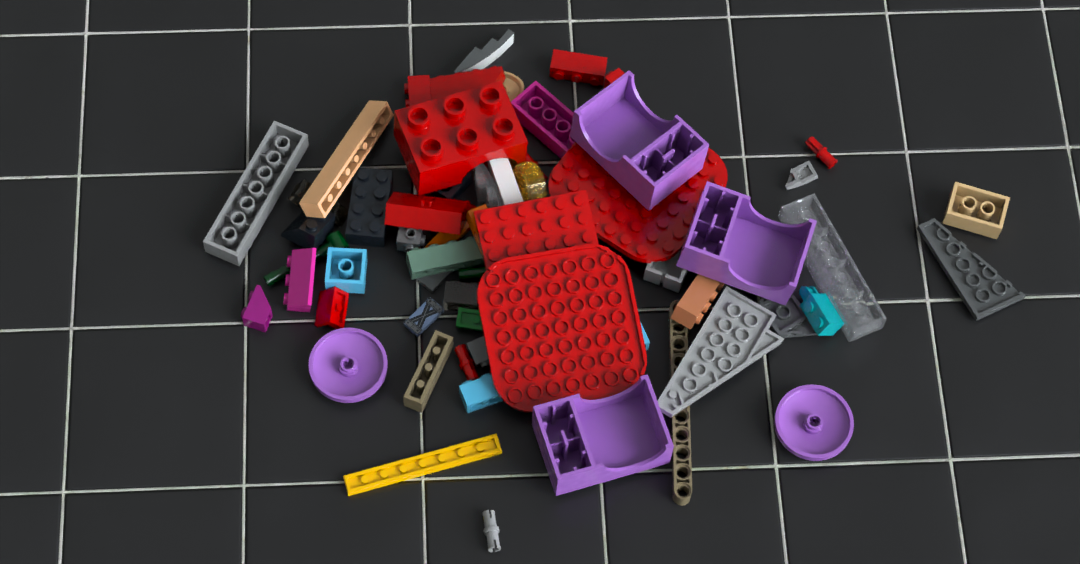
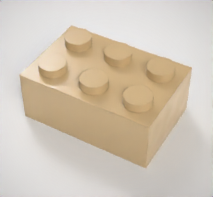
M955 182L950 192L942 224L997 239L1003 228L1010 197Z

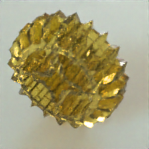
M526 161L519 163L513 168L523 201L547 197L546 179H544L543 172H541L540 167L536 163Z

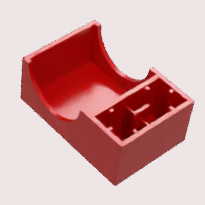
M502 81L394 110V137L418 196L461 184L463 178L470 170L489 160L511 158L516 161L518 167L525 165L528 140Z

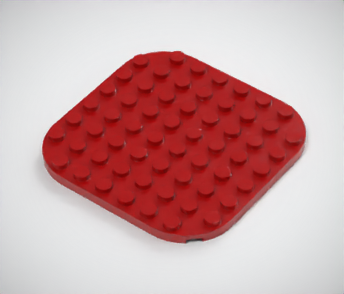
M575 142L553 168L549 176L548 192L549 196L586 190L596 234L599 239L635 261L642 263L663 262L674 257L682 249L694 211L706 182L708 181L726 188L728 174L726 166L719 155L708 148L703 168L648 211Z
M585 244L508 257L492 264L481 277L477 288V304L491 378L497 394L510 407L522 412L533 413V406L580 394V397L586 400L602 399L625 391L633 386L640 376L644 375L647 366V354L630 271L622 257L608 247L598 244Z

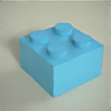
M328 247L325 288L329 289L335 286L347 293L365 294L367 249Z

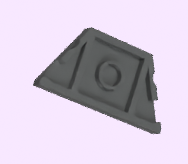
M793 293L786 305L763 297L759 301V305L777 315L770 328L782 338L817 335L799 306L800 302Z

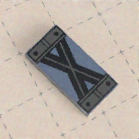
M430 297L404 322V326L416 337H419L444 313V308Z

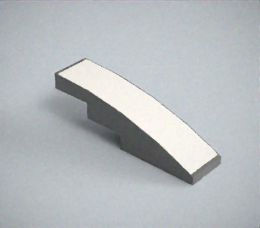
M508 29L499 41L491 38L482 50L475 46L455 69L454 73H464L474 69L481 70L486 68L514 43L515 33Z

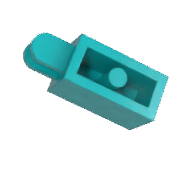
M802 286L800 288L799 294L803 302L799 306L818 336H833L844 325V322L826 293H818L814 286Z

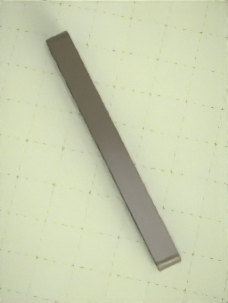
M674 300L670 304L668 313L670 379L678 368L675 363H681L688 351V328L671 319L675 307L680 300ZM679 327L682 331H676L674 328ZM681 345L683 348L677 349L674 346ZM690 405L671 417V439L674 445L672 452L673 501L681 506L689 503L692 494ZM683 417L685 421L680 422L676 418ZM683 435L686 439L679 440L676 436ZM677 454H684L686 458L680 459L677 457ZM683 472L687 476L681 478L677 475V473ZM684 491L687 493V496L682 497L677 492Z

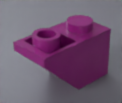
M256 285L255 290H252L249 294V303L247 307L243 308L241 318L244 326L266 333L273 317L272 309L261 286Z

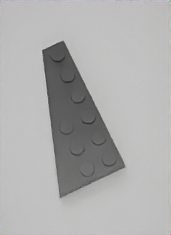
M935 218L918 225L917 230L975 321L1025 298L1026 295L1023 292L1017 291L1008 280L1005 281L991 265L975 252L972 253L962 241L959 242L954 238L951 232Z

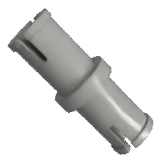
M489 510L482 512L485 525L483 531L487 537L488 551L493 552L494 548V552L501 550L498 536L500 530L496 524L495 511L490 510L491 514H489Z

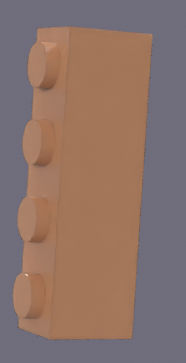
M698 274L676 305L671 319L691 330L695 323H700L704 316L702 312L706 314L711 305L709 302H714L718 295L716 291L720 292L724 283Z

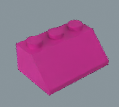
M316 248L292 250L291 256H287V267H290V274H286L285 286L289 287L288 293H284L283 305H287V311L310 313Z

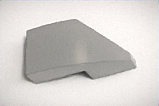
M810 161L793 169L791 168L785 185L786 190L802 186L818 178Z

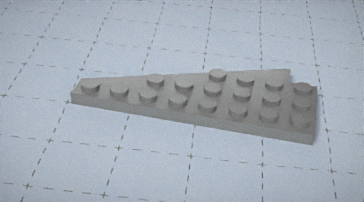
M726 286L659 397L658 404L661 412L670 418L779 346L784 338L769 330L777 315Z

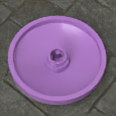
M340 328L331 331L318 340L310 353L309 373L314 386L322 395L336 402L354 403L367 399L382 386L387 375L388 362L383 345L375 336L361 329Z
M810 384L792 389L781 399L775 412L774 427L778 439L789 452L805 460L822 461L838 455L845 449L853 434L854 419L848 403L841 395L828 387Z

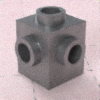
M399 227L396 241L397 250L407 253L413 248L421 249V246L424 247L426 235H423L420 229Z

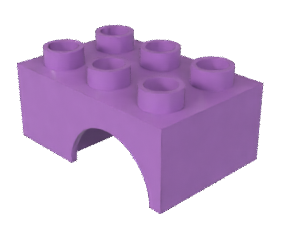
M630 70L574 111L570 137L648 211L703 168L709 148V143L678 115L674 116L673 120H664L655 115L639 96L634 83V74Z
M707 181L698 200L676 266L786 305L796 289L817 221L811 218L801 224H784L764 217L753 208L750 196Z
M648 374L640 376L639 380L630 388L610 397L586 400L581 398L580 394L533 406L532 427L556 496L670 463L674 445Z

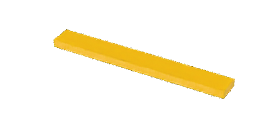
M496 433L343 476L348 496L499 455L502 454V449Z

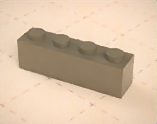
M435 330L404 394V406L421 413L423 412L454 347L452 336Z

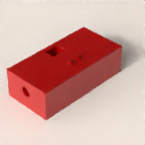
M393 192L386 202L385 225L460 235L466 224L465 216L467 214L468 201Z

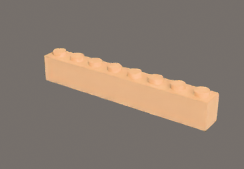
M369 100L299 202L306 217L325 218L394 116L387 101Z

